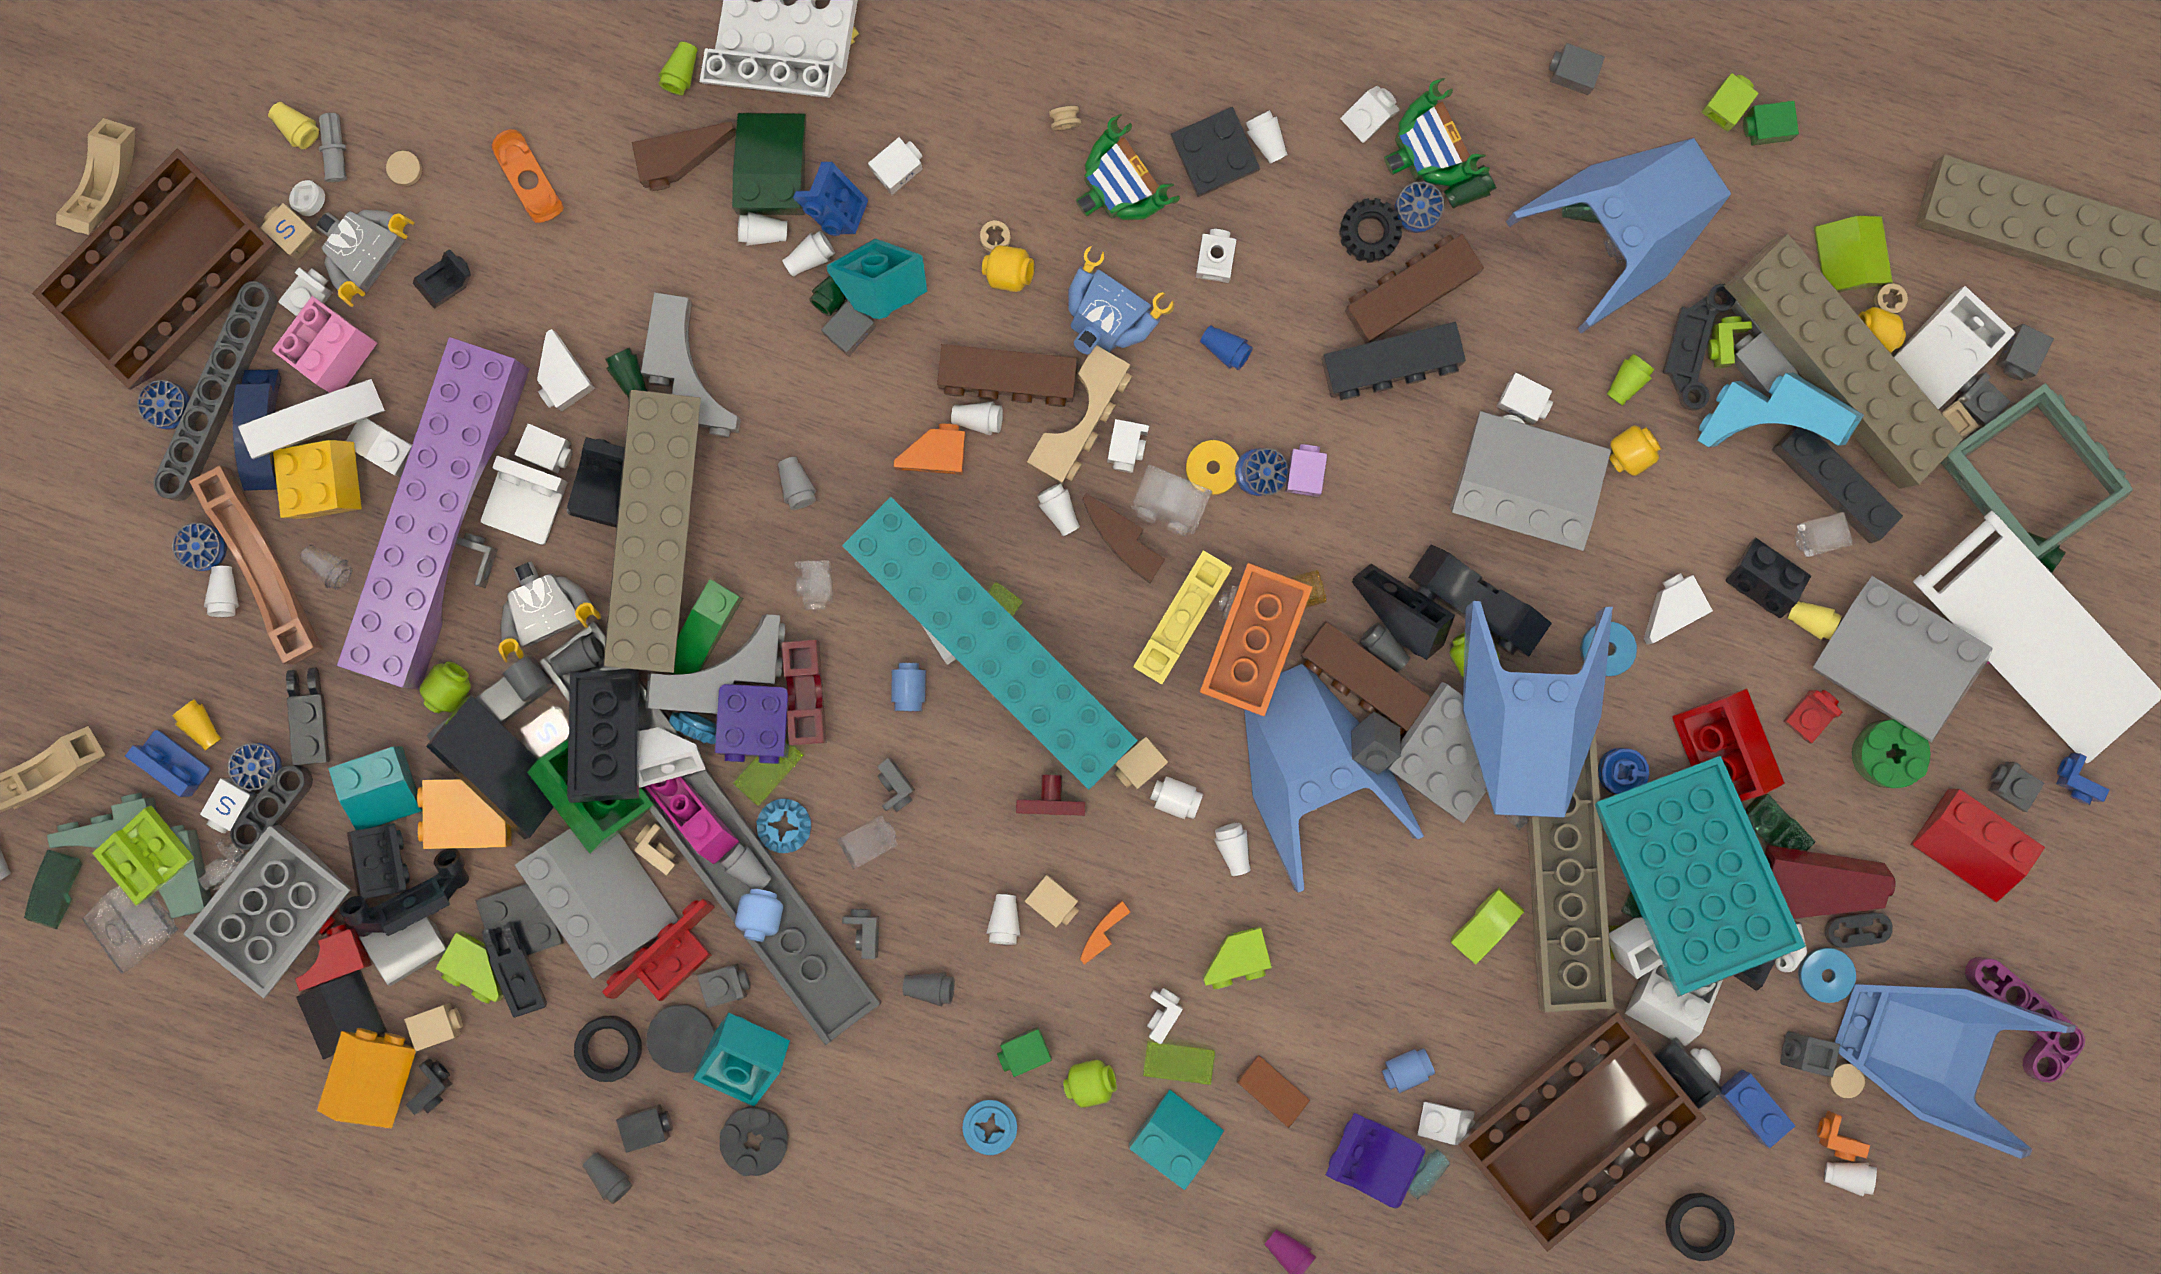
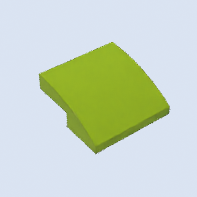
M152 806L144 808L123 829L114 832L92 853L135 906L141 904L194 859V856Z

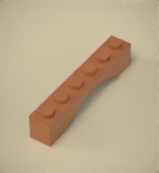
M219 465L190 480L189 482L205 513L223 537L242 570L260 609L267 634L282 663L294 665L323 650L232 470Z

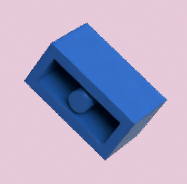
M1741 1069L1721 1087L1722 1091L1719 1094L1721 1098L1764 1146L1771 1148L1795 1127L1794 1123L1751 1073Z

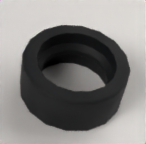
M602 1016L588 1022L579 1031L574 1043V1057L579 1069L587 1077L599 1082H613L625 1077L637 1066L642 1054V1041L637 1029L628 1020L618 1016ZM602 1029L619 1031L625 1037L628 1044V1054L625 1061L613 1069H604L597 1066L591 1060L588 1053V1044L591 1037Z
M1691 1193L1677 1199L1669 1209L1665 1221L1666 1234L1672 1246L1687 1258L1696 1261H1710L1723 1255L1731 1246L1735 1234L1734 1219L1728 1208L1713 1196L1704 1193ZM1694 1207L1711 1209L1717 1215L1720 1222L1718 1237L1706 1247H1695L1688 1244L1680 1232L1682 1217L1688 1210Z

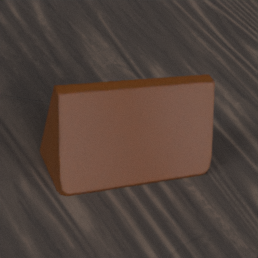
M1260 1055L1253 1060L1236 1080L1241 1087L1288 1128L1310 1101Z

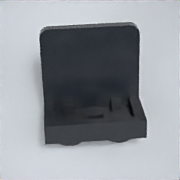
M585 438L579 467L567 505V513L569 515L617 527L624 447L611 444L604 439Z

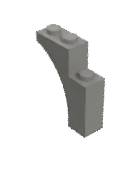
M654 292L641 373L645 377H649V383L669 386L670 381H673L672 394L701 397L698 427L710 428L709 434L729 437L730 432L739 433L741 419L727 411L710 396L695 370L689 345V322L692 302L686 297Z
M1736 300L1731 309L1737 316L1742 317V322L1752 321V329L1749 331L1754 335V338L1747 334L1734 345V349L1737 351L1734 354V365L1755 390L1771 398L1772 394L1769 393V390L1779 375L1784 377L1785 373L1792 372L1797 375L1799 374Z
M762 615L757 628L747 642L732 656L713 667L683 675L648 674L645 708L717 714L719 688L722 685H733L734 681L775 684V677L780 678L782 671V657H777L778 643L782 644L784 642L785 624L780 623V615Z

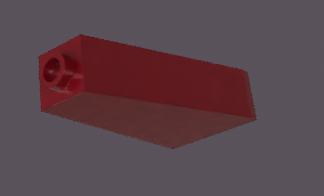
M1766 846L1764 854L1793 919L1886 908L1888 898L1894 894L1896 886L1895 877L1885 863Z

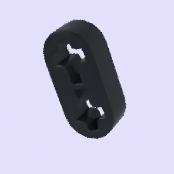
M1876 912L1837 916L1827 922L1824 934L1830 944L1840 948L1873 945L1886 942L1893 932V925L1886 915ZM1873 919H1876L1877 923L1883 924V930L1878 931V937H1875L1874 933L1863 932L1862 927L1873 925ZM1839 923H1842L1843 927L1855 928V933L1844 935V941H1841L1840 937L1834 936V930L1839 929Z

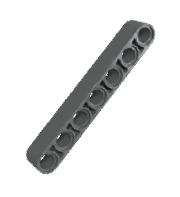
M248 282L239 290L157 470L153 485L157 494L163 498L183 501L192 494L193 488L189 481L201 475L234 402L236 384H242L244 370L249 369L278 303L276 294L273 290L259 282ZM263 291V303L258 307H253L252 297L255 293ZM244 322H249V334L244 338H239V326ZM234 353L236 355V363L230 369H226L224 367V358L228 354ZM220 383L222 393L219 398L212 400L210 389L215 384ZM206 414L208 424L205 429L198 431L196 420L199 416ZM191 445L194 450L193 457L188 462H184L182 451L185 447ZM177 476L180 482L179 488L174 493H170L168 482L172 477Z

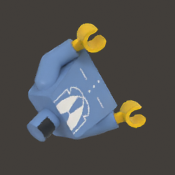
M1092 246L1088 247L1084 252L1085 264L1083 267H1079L1068 290V311L1074 317L1070 326L1079 333L1074 341V346L1081 353L1088 355L1096 345L1111 352L1117 346L1125 348L1143 342L1160 322L1159 317L1162 314H1170L1173 311L1174 301L1169 304L1168 308L1162 310L1159 308L1158 303L1165 296V293H1158L1153 299L1154 308L1152 311H1149L1152 306L1101 270L1098 269L1095 274L1092 272L1094 267L1100 265L1104 260V252H1102L1100 260L1093 263L1087 258V254Z

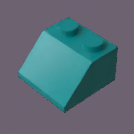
M876 238L826 265L827 272L853 308L874 319L886 318L891 312L903 305L912 303L915 298L928 292L923 256Z
M393 746L328 768L338 800L356 830L377 827L423 811L422 807H418L417 789L402 746Z
M728 1012L715 1030L694 1074L693 1080L755 1107L781 1072L790 1040Z
M1169 1089L1129 1143V1149L1185 1190L1207 1161L1224 1129Z

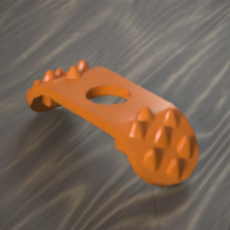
M508 129L498 134L492 143L493 153L528 215L535 223L553 220L554 217L563 211L564 206L533 156L524 137L515 129ZM525 171L535 173L538 177L536 187L529 190L522 188L518 183L520 174Z

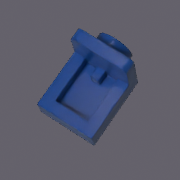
M2071 753L2069 757H2065L2058 767L2057 775H2059L2056 784L2072 791L2070 797L2081 803L2090 805L2091 801L2104 802L2109 789L2079 775L2087 756L2081 753Z

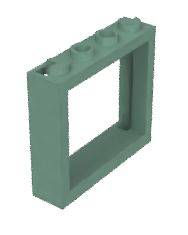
M2046 383L1958 444L1941 462L1980 512L1986 516L1992 510L2038 560L2125 500L2133 490L2129 481L2124 477L2126 473L2120 468L2116 469L2108 459L2109 454L2105 447L2090 438L2086 433L2087 427L2077 415H2071L2065 407V400L2062 395L2057 396ZM2036 407L2043 412L2110 494L2039 546L1966 458Z

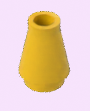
M195 699L172 715L177 721L175 725L197 742L204 751L222 739L216 732L203 704L199 705Z

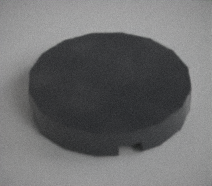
M688 1004L672 1005L660 1011L651 1021L647 1032V1048L652 1059L663 1069L674 1073L690 1072L698 1068L714 1035L715 1028L710 1018L698 1008Z

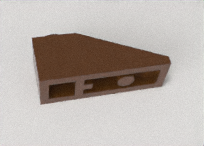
M732 121L632 142L640 183L644 188L650 187L651 191L669 188L671 182L679 181L736 136V129Z

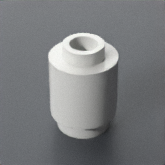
M1166 776L1164 782L1157 780L1150 799L1156 801L1154 808L1182 819H1185V817L1194 819L1203 793L1197 792L1194 786Z

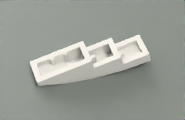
M370 379L238 426L251 458L256 459L284 447L288 448L316 436L331 433L382 413L385 410L373 381Z

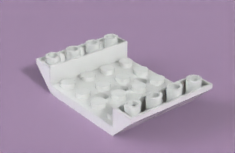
M723 0L715 49L705 48L699 82L830 98L846 73L858 0H830L829 5L824 9L816 8V0H797L790 6L784 5L783 0H762L760 2H753V0Z

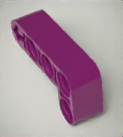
M1975 957L1968 962L1965 969L1966 978L1984 995L2007 1002L2006 992L2010 987L2014 986L2017 989L2018 996L2016 1001L2011 1004L2034 1012L2041 1008L2044 1015L2073 1024L1999 961L1986 957ZM1982 967H1987L1986 972L1992 978L1999 981L1995 983L1994 981L1984 979V974L1981 971ZM2076 1026L2075 1031L2069 1033V1044L2062 1048L2059 1044V1037L2063 1032L2028 1031L2038 1040L2025 1054L2022 1064L2023 1069L2033 1079L2048 1083L2056 1081L2085 1046L2084 1033ZM2046 1057L2049 1067L2046 1072L2040 1074L2037 1070V1063L2041 1058Z

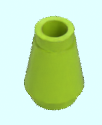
M679 42L658 74L660 77V87L676 95H683L686 89H690L696 54L698 52L695 46L687 42Z
M1632 354L1628 360L1624 359L1607 395L1623 406L1626 401L1652 379L1650 375L1655 369L1635 354Z

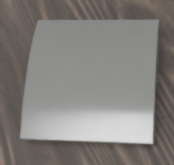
M428 916L388 937L386 933L373 932L365 937L359 936L370 958L388 986L394 985L440 957L447 949L436 924Z

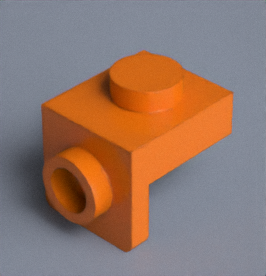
M1827 1111L1826 1117L1820 1119L1817 1128V1137H1820L1819 1144L1834 1149V1156L1854 1162L1856 1156L1867 1159L1870 1145L1860 1140L1838 1135L1842 1116L1835 1112Z

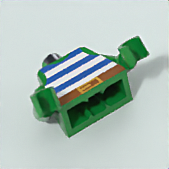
M1445 78L1433 81L1429 86V91L1423 93L1409 105L1398 123L1399 132L1395 137V141L1399 150L1384 157L1385 164L1392 175L1409 168L1416 181L1423 179L1425 182L1433 185L1452 186L1472 177L1473 174L1483 175L1489 172L1490 167L1478 169L1476 165L1478 159L1484 158L1486 155L1472 154L1470 156L1443 101L1437 104V100L1445 99L1453 93L1452 88L1444 94L1438 91L1439 83L1444 81Z
M1118 114L1109 120L1108 129L1094 143L1085 163L1086 174L1084 175V181L1090 190L1075 201L1086 217L1100 207H1103L1111 219L1118 217L1121 220H1144L1164 208L1165 205L1175 204L1180 200V196H1174L1170 199L1167 197V190L1173 187L1174 184L1158 186L1125 137L1119 140L1120 136L1132 129L1131 123L1126 125L1123 130L1118 127L1117 121L1122 114Z

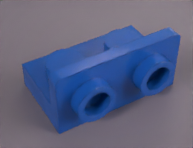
M821 162L811 190L796 191L793 197L802 207L803 211L811 216L825 233L832 236L856 234L869 200L833 162Z
M155 730L144 745H133L125 755L126 758L179 797L192 796L211 771L209 766L160 730Z

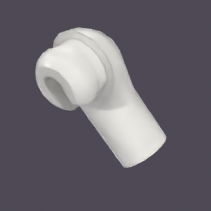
M1796 923L1797 928L1805 943L1801 923ZM1804 947L1777 958L1775 961L1777 969L1782 972L1794 971L1805 958L1807 948Z
M1697 1048L1692 1049L1690 1053L1719 1084L1721 1066L1712 1053L1704 1048L1701 1050Z

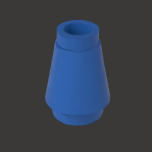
M1212 325L1206 329L1200 340V343L1205 345L1229 369L1234 367L1240 370L1248 360L1253 349L1252 346L1247 344L1248 340L1215 328Z

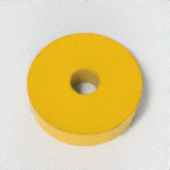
M1209 440L1202 442L1188 456L1186 462L1187 478L1190 484L1203 494H1223L1236 483L1235 468L1239 457L1231 446L1222 441ZM1216 462L1219 465V472L1216 474L1209 473L1207 471V464Z

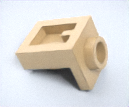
M655 823L652 827L647 824L635 839L638 846L634 851L666 876L671 875L678 866V863L673 860L676 854L660 842L657 846L652 844L663 830V827L659 823Z

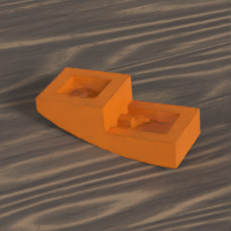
M1123 900L1107 912L1090 934L1080 956V960L1084 965L1112 944L1104 932L1130 913Z

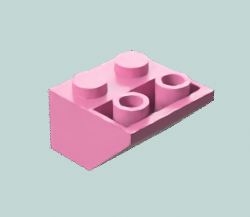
M311 296L272 351L316 385L331 393L346 387L377 345V342L318 299Z

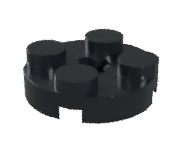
M756 1106L745 1107L736 1111L726 1121L720 1132V1151L725 1162L743 1176L764 1175L774 1170L782 1162L787 1151L788 1130L784 1121L777 1113ZM749 1132H752L755 1136L761 1134L763 1140L759 1143L761 1149L755 1150L753 1147L748 1148L745 1142L748 1140L747 1134Z

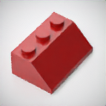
M1747 688L1672 716L1691 767L1721 756L1741 802L1765 795L1785 784Z
M1949 788L1910 844L1996 903L2027 876L2045 849L2043 845L1961 789Z

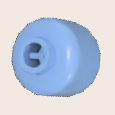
M751 889L750 894L741 896L735 925L738 929L745 932L744 938L763 942L765 936H773L778 932L783 904L776 899L777 894L761 889Z

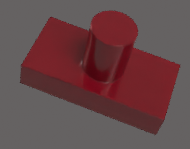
M1042 775L1041 800L1017 799L1016 813L1085 816V802L1061 801L1062 775Z

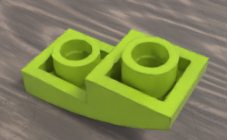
M1498 888L1475 910V915L1451 937V943L1476 965L1510 930L1524 913V909L1501 888Z

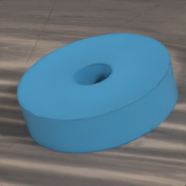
M1611 622L1609 643L1613 645L1614 652L1607 657L1606 676H1616L1628 670L1633 664L1637 653L1636 641L1630 630L1619 623ZM1595 626L1585 633L1581 641L1580 652L1583 662L1594 637Z
M1823 947L1817 948L1805 956L1799 966L1798 978L1803 991L1809 997L1824 1003H1834L1850 994L1855 985L1856 971L1853 962L1845 953L1837 949ZM1826 969H1830L1832 972V978L1829 981H1824L1822 978V973Z

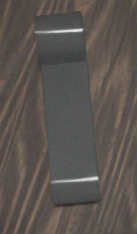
M526 656L509 667L503 673L504 677L475 699L503 725L549 691L554 684L534 657ZM448 719L428 733L427 737L429 740L434 737Z

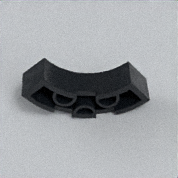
M1432 544L1408 577L1418 585L1417 592L1432 601L1436 598L1463 618L1466 615V607L1473 601H1480L1491 636L1498 639L1496 644L1511 655L1519 651L1529 657L1552 624L1532 606L1504 590H1498L1486 581L1481 580L1482 576L1470 569L1451 553Z

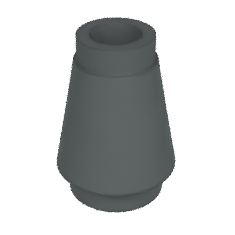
M1379 623L1371 626L1359 641L1366 651L1395 672L1400 671L1410 660V657L1386 626L1383 627Z
M582 635L555 657L551 658L550 662L555 673L561 677L565 674L598 666L599 661L604 659V652L594 635L588 637Z
M946 972L912 976L905 975L903 995L938 1006H943L944 1003L951 1004L955 987L954 977L947 976Z
M598 1152L593 1154L582 1166L603 1200L608 1199L612 1204L620 1200L632 1187L628 1180L629 1175L602 1157Z

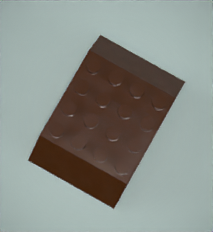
M177 148L32 294L123 385L131 390L164 371L236 299L241 287L248 282H253L261 274L276 244Z
M1616 1011L1584 1030L1482 1115L1460 1140L1458 1145L1548 1252L1703 1123L1706 1118Z

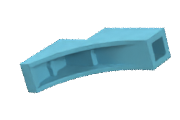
M1794 372L1785 373L1784 377L1779 375L1769 390V393L1772 394L1771 398H1768L1742 381H1734L1731 385L1726 384L1720 391L1716 399L1719 405L1713 414L1709 413L1699 427V431L1702 433L1697 441L1707 447H1715L1728 437L1748 427L1766 423H1779L1810 430L1840 446L1847 444L1864 414Z

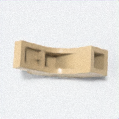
M103 118L88 134L87 161L83 177L75 193L56 213V225L71 229L77 233L89 235L95 227H99L117 209L131 170L135 145V128Z
M89 726L60 737L39 755L0 773V813L11 808L15 810L52 792L100 761L105 756V753Z

